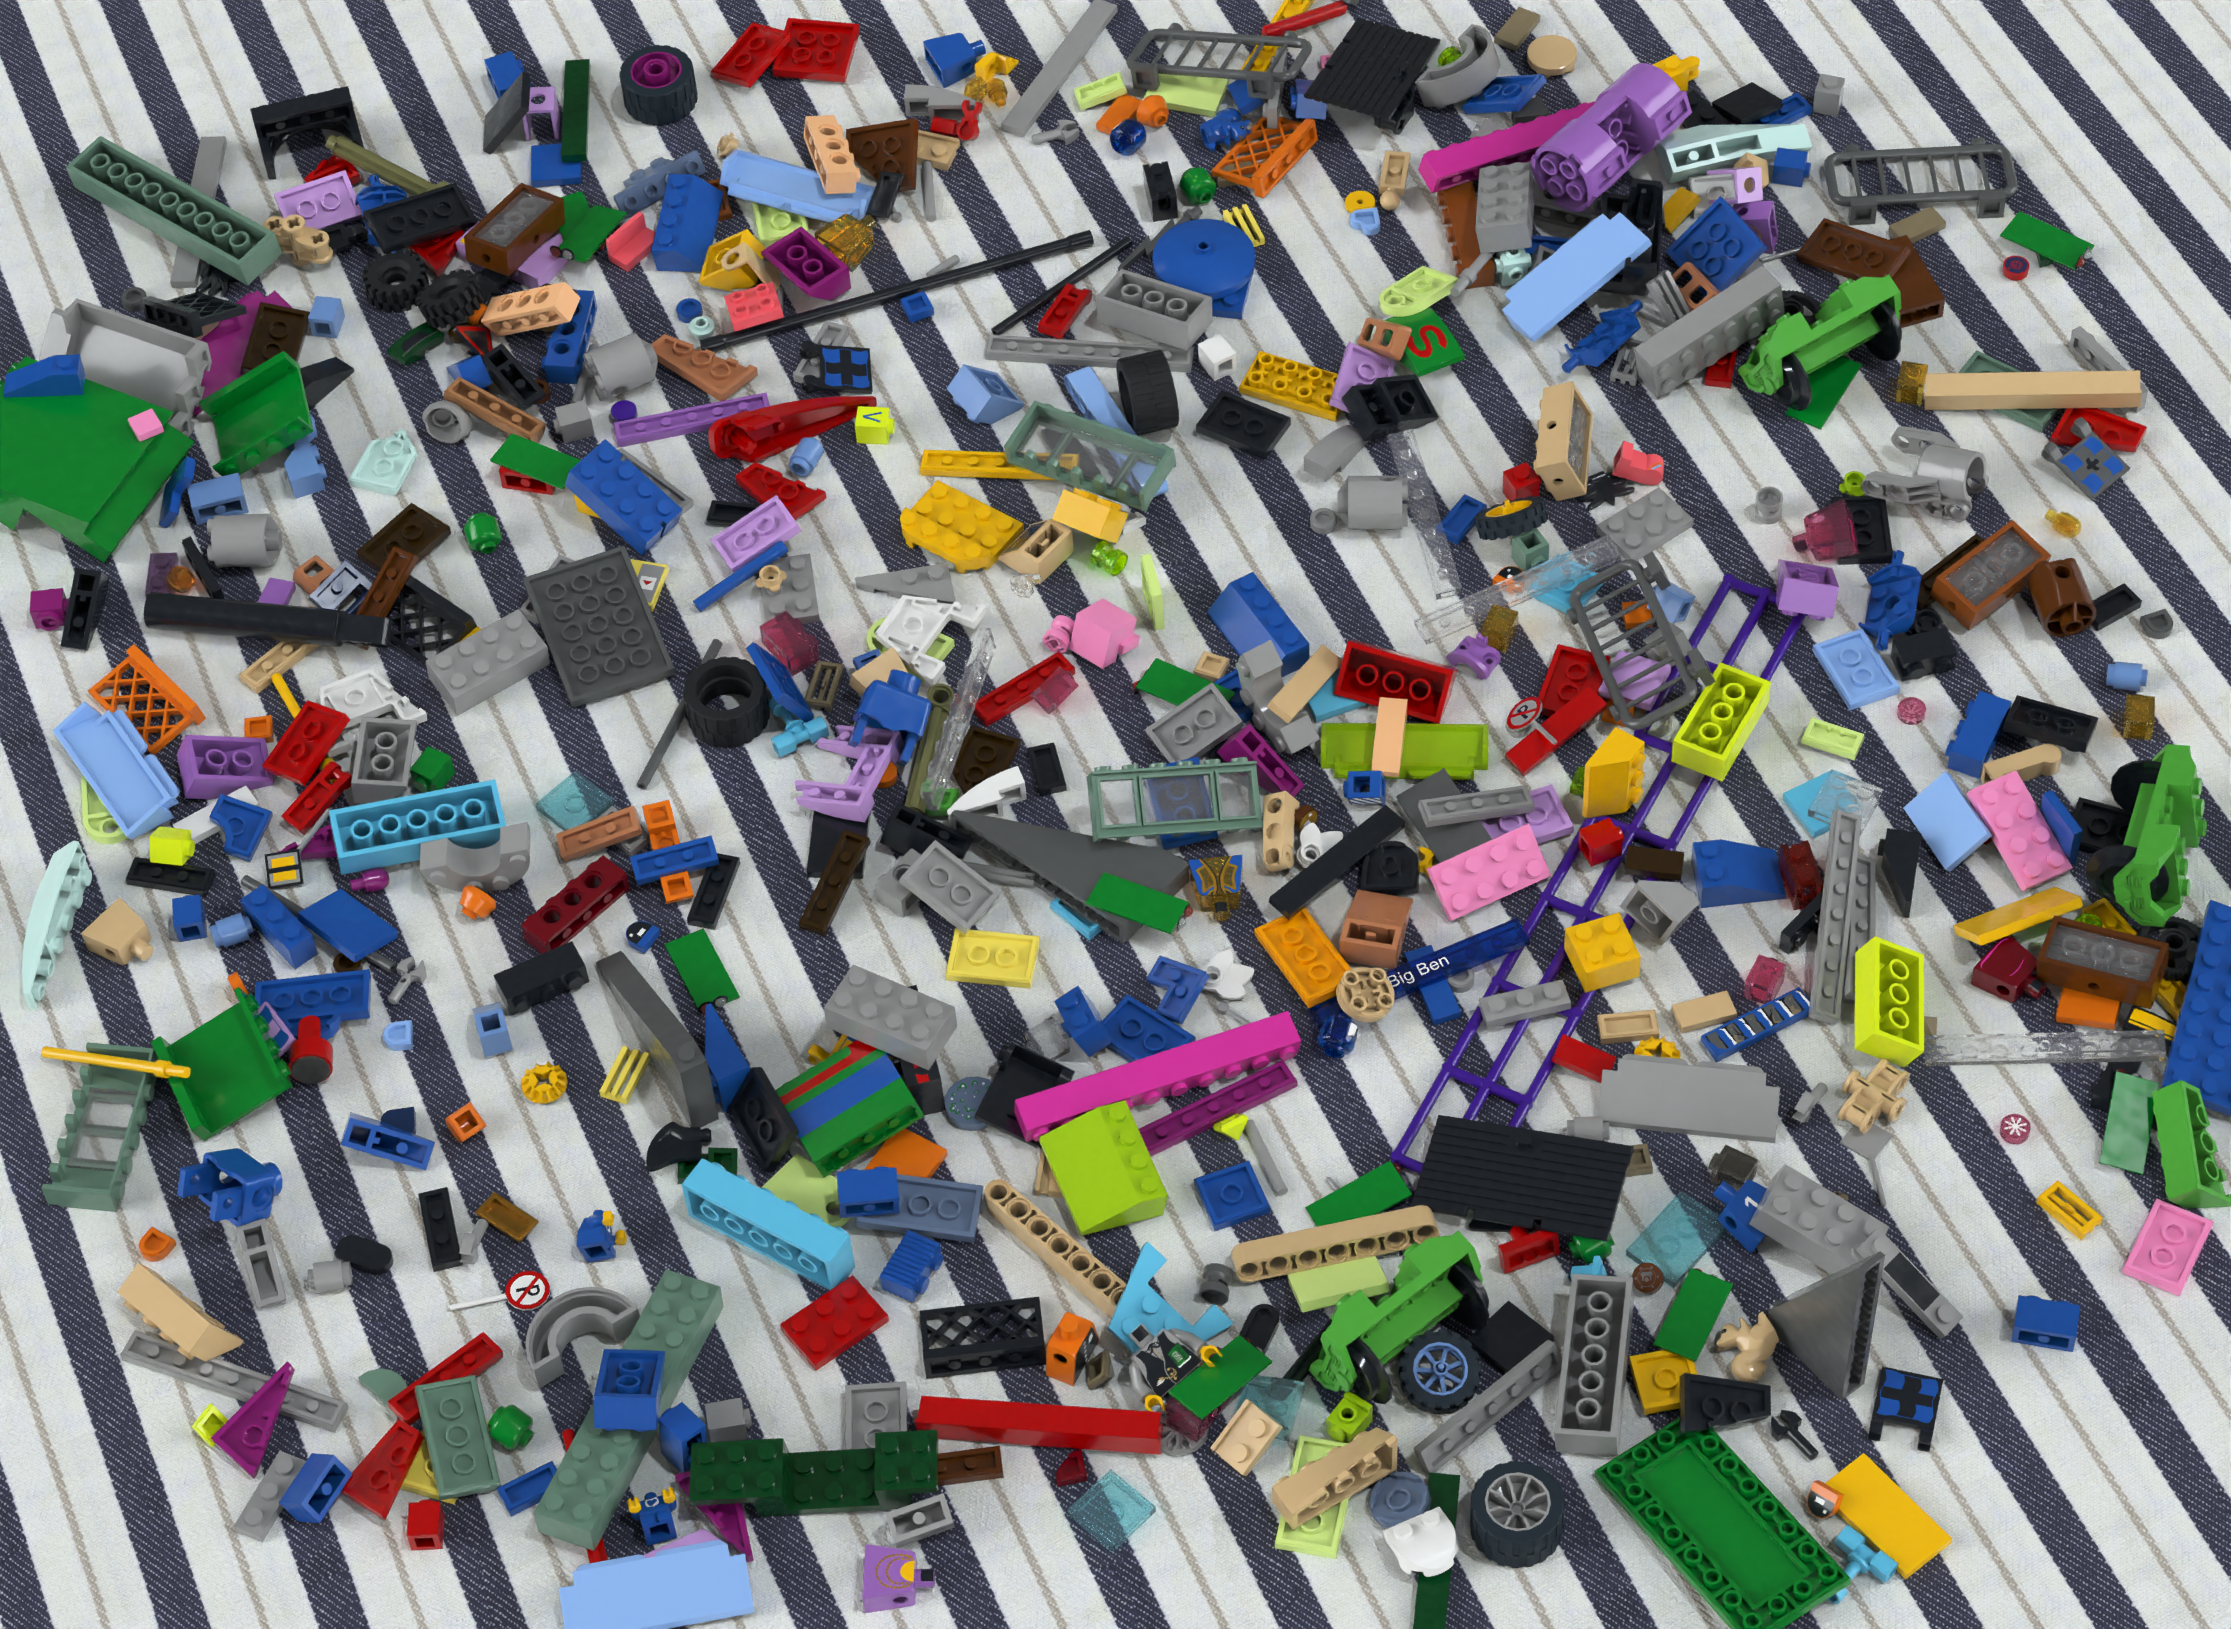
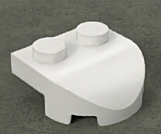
M1440 1507L1426 1511L1423 1514L1383 1530L1385 1541L1398 1557L1400 1568L1408 1574H1411V1570L1423 1572L1425 1577L1441 1574L1453 1566V1559L1459 1553L1454 1526Z

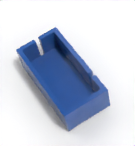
M605 439L569 471L565 486L643 556L659 541L660 537L665 536L678 524L683 509L627 458L622 461L623 454Z

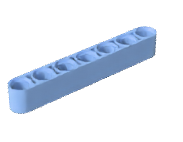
M1089 366L1064 376L1065 386L1086 419L1096 420L1103 425L1119 428L1126 433L1137 436ZM1108 450L1121 469L1128 457ZM1141 461L1136 463L1126 478L1138 495L1156 468ZM1166 479L1154 497L1168 492Z

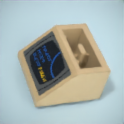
M1052 519L1033 523L998 556V559L1040 585L1074 552L1072 530Z

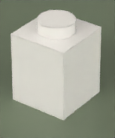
M1221 334L1198 344L1199 363L1214 381L1237 371L1236 352Z

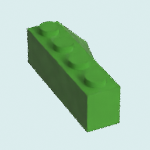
M2180 1080L2152 1092L2153 1112L2156 1116L2157 1139L2160 1143L2161 1166L2164 1170L2165 1193L2168 1200L2186 1209L2230 1207L2231 1194L2225 1195L2222 1182L2227 1181L2223 1169L2217 1168L2213 1153L2218 1152L2215 1141L2206 1131V1127L2210 1126L2200 1089Z

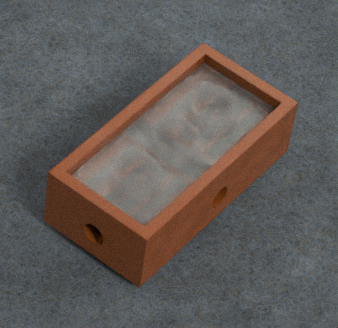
M2011 520L1937 576L1930 595L1969 631L2027 587L2028 579L2035 571L2034 566L2040 561H2049L2052 555L2015 521Z

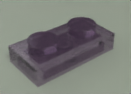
M177 552L150 554L145 590L146 598L151 592L175 593L179 563Z

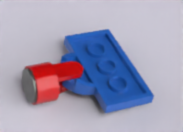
M369 969L255 982V999L259 1006L265 1001L268 1002L296 1038L289 1049V1069L291 1071L290 1075L294 1079L307 1084H315L330 1077L333 1071V1047L327 1040L337 1033L341 1021L370 1018L371 975Z

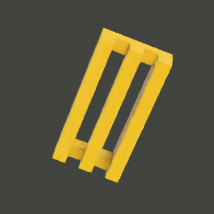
M2058 1180L2037 1197L2036 1203L2081 1241L2086 1237L2087 1233L2090 1234L2094 1230L2095 1226H2099L2102 1223L2103 1217ZM2054 1192H2057L2061 1197H2063V1198H2064L2066 1201H2068L2069 1203H2065V1202H2064L2063 1200H2061L2057 1195H2055ZM2075 1208L2078 1211H2080L2084 1216H2086L2090 1221L2088 1222L2081 1215H2079L2075 1211Z

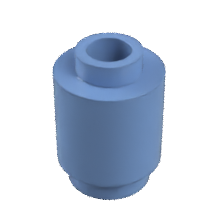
M805 437L800 440L790 457L789 468L794 474L805 477L813 472L824 453L820 441L813 437Z
M2116 662L2115 664H2108L2106 686H2113V689L2140 691V687L2147 684L2148 670H2143V664Z
M241 912L215 921V925L209 926L216 948L220 946L226 948L249 940V933L254 932L249 917H242Z

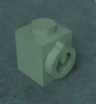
M1532 528L1531 531L1512 536L1510 541L1512 546L1511 558L1525 575L1534 571H1540L1549 565V543L1537 528Z

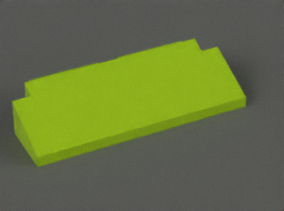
M1322 723L1321 768L1334 769V778H1348V771H1371L1376 723ZM1406 723L1399 777L1385 776V778L1426 779L1445 768L1452 780H1474V770H1488V724Z

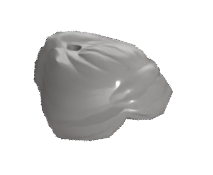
M444 400L432 403L422 414V420L426 424L427 432L440 442L454 444L472 431L473 423L470 415L453 402Z

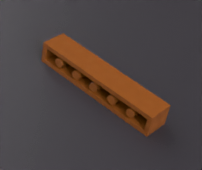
M1472 181L1437 192L1438 206H1443L1441 210L1443 225H1448L1446 228L1447 242H1452L1453 245L1450 248L1452 261H1457V264H1455L1457 278L1481 254L1475 230L1477 198ZM1492 257L1478 272L1477 279L1473 284L1465 289L1494 286L1495 267Z

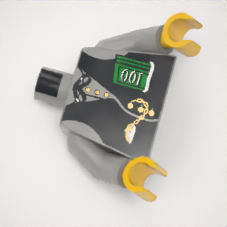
M1141 1323L1129 1333L1131 1339L1139 1347L1130 1356L1132 1360L1129 1366L1131 1386L1141 1402L1145 1404L1147 1411L1153 1412L1151 1407L1154 1405L1161 1406L1164 1411L1165 1406L1162 1397L1202 1362V1359L1209 1367H1214L1215 1365L1209 1360L1210 1355L1216 1353L1222 1357V1353L1215 1346L1208 1345L1193 1333L1172 1328L1168 1331L1161 1329L1153 1336L1144 1324Z

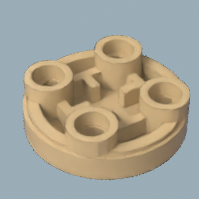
M1541 36L1532 41L1527 49V62L1537 74H1543L1546 79L1550 76L1571 73L1575 69L1577 49L1573 42L1563 36Z
M1357 967L1346 971L1336 989V997L1341 1009L1351 1018L1361 1022L1381 1020L1389 1013L1394 1004L1395 994L1393 986L1387 979L1386 972L1379 967L1373 969Z

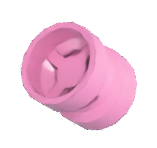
M1057 615L1051 623V629L1047 630L1043 636L1044 645L1055 653L1058 651L1065 653L1070 645L1075 622L1067 616Z

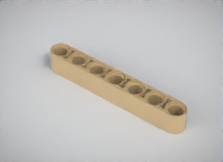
M1001 1179L989 1182L985 1187L986 1206L989 1214L1107 1316L1112 1318L1127 1284L1008 1182ZM1059 1250H1065V1252L1057 1253ZM1086 1268V1270L1078 1271L1077 1269ZM1107 1286V1288L1099 1289L1098 1287Z
M1418 1205L1242 1242L1232 1249L1231 1257L1238 1279L1243 1282H1253L1405 1250L1415 1242L1419 1245L1427 1238L1438 1237L1439 1230L1432 1210L1428 1206Z

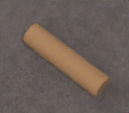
M458 377L444 391V400L459 405L466 412L509 435L512 433L539 443L543 437L546 423L461 377Z

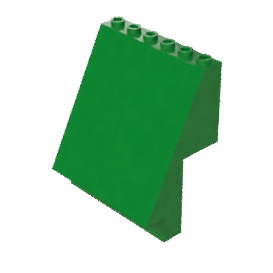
M25 356L19 364L15 361L7 374L38 361ZM85 379L83 395L4 398L5 382L0 380V522L14 531L21 516H25L30 512L105 563L189 453L194 441L168 424L174 413L173 411ZM153 409L163 426L164 432L140 442L130 427L128 418Z

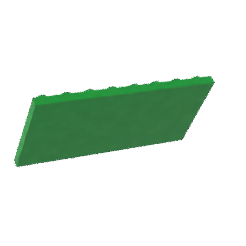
M1679 1417L1594 1471L1595 1478L1730 1629H1782L1850 1585L1851 1578L1713 1429L1680 1435Z

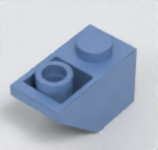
M308 436L303 437L284 462L295 499L325 490L323 479L327 478L323 463H317V460H320V455L316 444L311 446Z
M496 1002L472 1009L485 1057L513 1050L501 1003Z

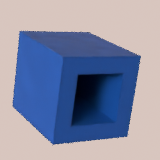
M1778 147L1773 165L1772 183L1802 188L1804 178H1809L1811 163L1807 162L1808 152Z
M200 894L172 899L173 926L179 942L207 938L206 910Z

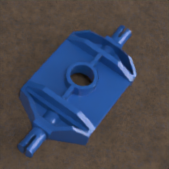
M372 174L368 177L371 187H364L356 195L355 206L359 204L363 216V211L407 198V195L397 185L385 186L381 184L379 176L375 174L374 177ZM365 222L369 234L368 244L380 247Z
M1635 299L1633 303L1624 309L1620 308L1599 313L1602 323L1598 324L1593 332L1586 338L1581 339L1573 349L1569 348L1568 344L1564 345L1570 359L1562 365L1563 371L1571 373L1574 368L1583 365L1598 367L1641 328L1635 314L1643 308L1642 302Z
M1901 550L1893 551L1890 565L1885 566L1867 578V582L1871 586L1866 620L1865 624L1860 622L1858 625L1864 629L1867 635L1875 639L1878 638L1876 648L1880 651L1888 649L1889 638L1896 634L1907 632L1914 623L1922 575L1916 567L1902 564L1904 552Z

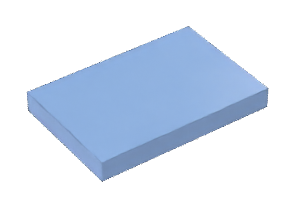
M1863 628L1813 645L1812 651L1849 711L1900 693L1899 684Z
M1943 772L1904 807V810L1939 862L1949 872L1992 836L1952 776L1947 772Z

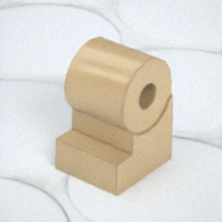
M1746 152L1733 165V168L1761 167L1762 189L1769 183L1767 160ZM1747 178L1744 182V188L1748 193L1753 188V182L1750 178Z

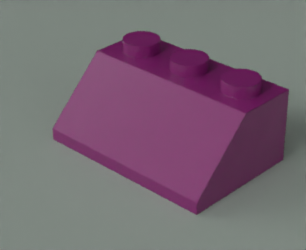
M803 227L797 228L761 251V255L809 297L832 301L851 289L849 267Z

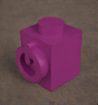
M63 588L31 591L30 614L36 629L41 628L42 630L52 631L60 626H64L70 598H66Z

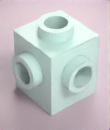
M1524 248L1498 251L1496 258H1493L1495 274L1497 273L1501 287L1515 285L1527 275L1528 269L1532 266L1530 254L1526 253Z

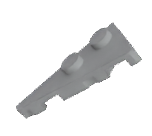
M948 563L855 578L857 589H863L866 592L875 593L877 589L890 592L891 597L901 598L903 595L937 599V602L953 604L955 601Z

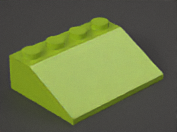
M1125 1100L1097 1107L1039 1137V1142L1080 1236L1163 1215L1168 1194Z

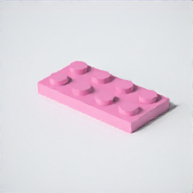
M2017 771L1971 789L1966 794L1976 813L1992 834L1991 839L2022 892L2061 876L2073 868Z
M1529 824L1520 826L1427 868L1448 921L1457 919L1551 876Z

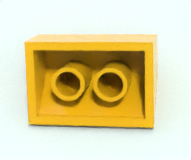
M1617 727L1609 734L1585 764L1582 816L1592 818L1627 812L1633 803L1637 804L1640 801L1644 791L1641 788L1645 772H1643V764L1646 759L1644 741Z

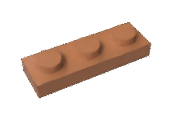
M630 806L557 833L556 837L561 858L568 862L643 833L637 809L634 806Z

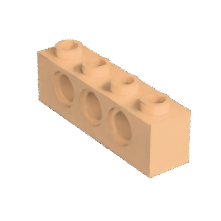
M835 115L806 116L803 138L825 193H855L856 183L860 182V170L858 167H855L854 155L849 152L848 140L843 137L842 125H838Z
M565 282L492 297L481 322L497 337L568 323L573 317L580 297Z

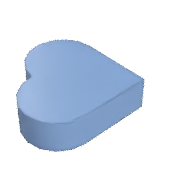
M1377 207L1351 212L1350 226L1353 229L1361 230L1362 233L1368 236L1379 233L1380 218Z

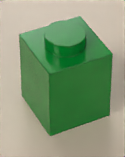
M428 746L410 768V774L414 787L425 793L443 789L455 774L451 756Z

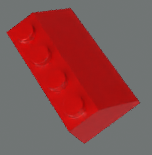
M1352 639L1347 641L1334 694L1378 707L1380 697L1408 699L1407 715L1440 724L1451 696L1458 669Z

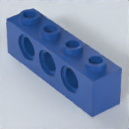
M576 290L580 300L571 321L559 324L556 330L552 331V336L547 338V355L542 357L541 369L546 373L547 382L577 384L584 362L583 354L587 351L597 312L594 291Z

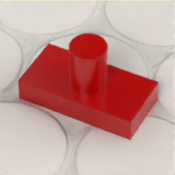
M1514 1226L1509 1232L1512 1241L1498 1246L1500 1267L1505 1274L1560 1254L1558 1233L1540 1230L1530 1234L1527 1228Z

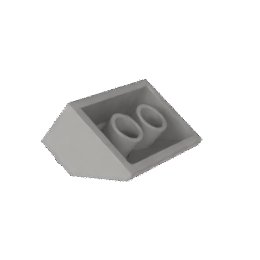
M361 717L351 781L353 803L366 804L388 800L407 790L417 720Z

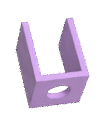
M555 86L530 87L529 111L522 118L526 140H531V113H550L554 137L559 139L560 114ZM536 96L545 98V101L541 104L531 102Z
M1737 167L1707 171V175L1734 174L1735 197L1724 198L1729 204L1763 200L1761 167ZM1747 178H1750L1753 182V188L1749 193L1744 188V182ZM1717 199L1709 200V204H1713Z

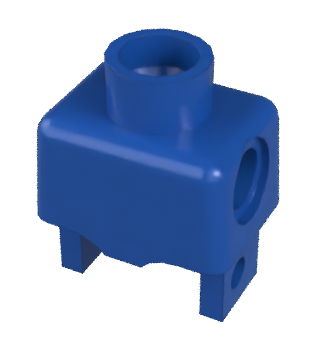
M891 670L887 682L881 680L872 681L865 689L852 718L856 723L847 745L855 748L860 743L866 726L892 730L894 732L900 731L904 744L896 764L904 767L909 763L915 744L923 738L932 706L930 700L917 695L922 681L918 677L900 670Z
M239 1148L208 1152L203 1156V1163L181 1167L177 1195L181 1198L199 1195L200 1200L211 1207L209 1218L212 1221L216 1222L227 1219L238 1227L270 1217L273 1197L278 1196L282 1190V1176L279 1168L274 1163L261 1164ZM221 1171L228 1175L222 1180L219 1178Z

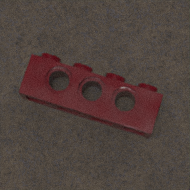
M604 855L597 861L590 863L584 872L577 878L570 880L564 889L555 896L550 897L544 906L525 919L524 923L521 924L525 941L541 954L568 943L630 890L626 872Z

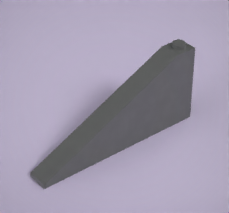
M954 810L951 813L952 828L974 838L973 845L1010 869L1022 872H1035L1032 876L1025 875L1027 878L1034 880L1035 886L1053 898H1059L1062 904L1091 923H1097L1100 929L1123 944L1143 924L1097 909L1085 903L1104 872L1171 896H1175L1189 882V864L1185 859L1174 855L1168 850L1112 839H1103L1099 843H1093V836L959 810Z
M622 951L597 961V968L646 1052L650 1054V1059L689 1126L701 1128L718 1120L719 1116L707 1060L693 1037Z
M1881 1251L1804 1287L1783 1300H1776L1768 1309L1767 1318L1774 1327L1778 1338L1841 1401L1865 1382L1885 1255Z

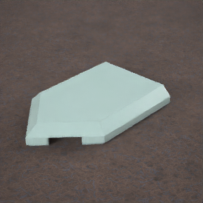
M405 429L394 432L395 435L383 440L378 438L370 441L351 474L349 483L354 487L392 496L397 494L418 456Z

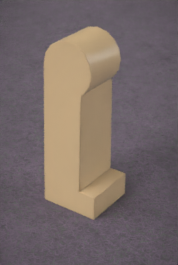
M2042 744L1984 763L1981 780L1985 784L2013 771L2018 772L2023 782L2041 775H2054L2059 770L2061 750L2053 744Z
M1287 791L1263 796V859L1266 868L1270 872L1289 869L1294 865V854L1292 851L1294 843V815L1300 807V802ZM1281 800L1282 804H1278L1276 801Z

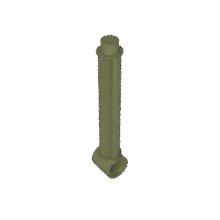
M330 135L326 141V148L331 150L332 155L338 156L373 175L377 174L380 179L392 185H397L403 191L413 196L450 185L444 181H440L438 184L431 183L355 144L343 135L339 137Z
M935 684L927 691V699L930 700L932 706L923 738L919 743L904 805L925 816L947 720L954 714V691L946 684Z

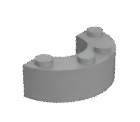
M1471 24L1458 38L1463 55L1447 65L1429 67L1415 81L1424 107L1442 109L1449 104L1462 101L1468 97L1478 96L1482 93V89L1497 77L1500 61L1490 33L1485 28Z
M1269 640L1240 655L1236 663L1242 687L1240 697L1244 704L1249 705L1252 710V721L1258 730L1262 729L1277 751L1293 754L1320 740L1308 714L1300 711L1287 724L1267 708L1269 702L1284 687L1281 676L1283 663L1272 641Z
M528 822L500 827V840L492 846L481 849L462 848L453 844L448 838L421 843L420 872L431 884L439 885L449 890L462 892L463 888L470 884L483 892L506 890L525 875L530 865L531 834Z
M584 1287L570 1290L546 1303L533 1318L527 1331L525 1344L528 1362L538 1388L540 1389L565 1374L561 1361L562 1353L566 1345L576 1336L586 1332H600L609 1335L618 1342L630 1335L640 1318L636 1305L624 1295L600 1287Z

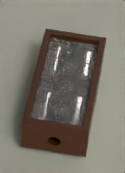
M520 183L464 236L466 261L509 277L565 223L564 199Z
M2054 915L2037 958V979L2044 983L2151 1009L2168 966L2169 943Z

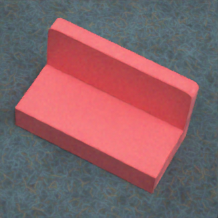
M637 212L606 239L609 261L626 272H629L652 252L655 232L646 227L643 213Z

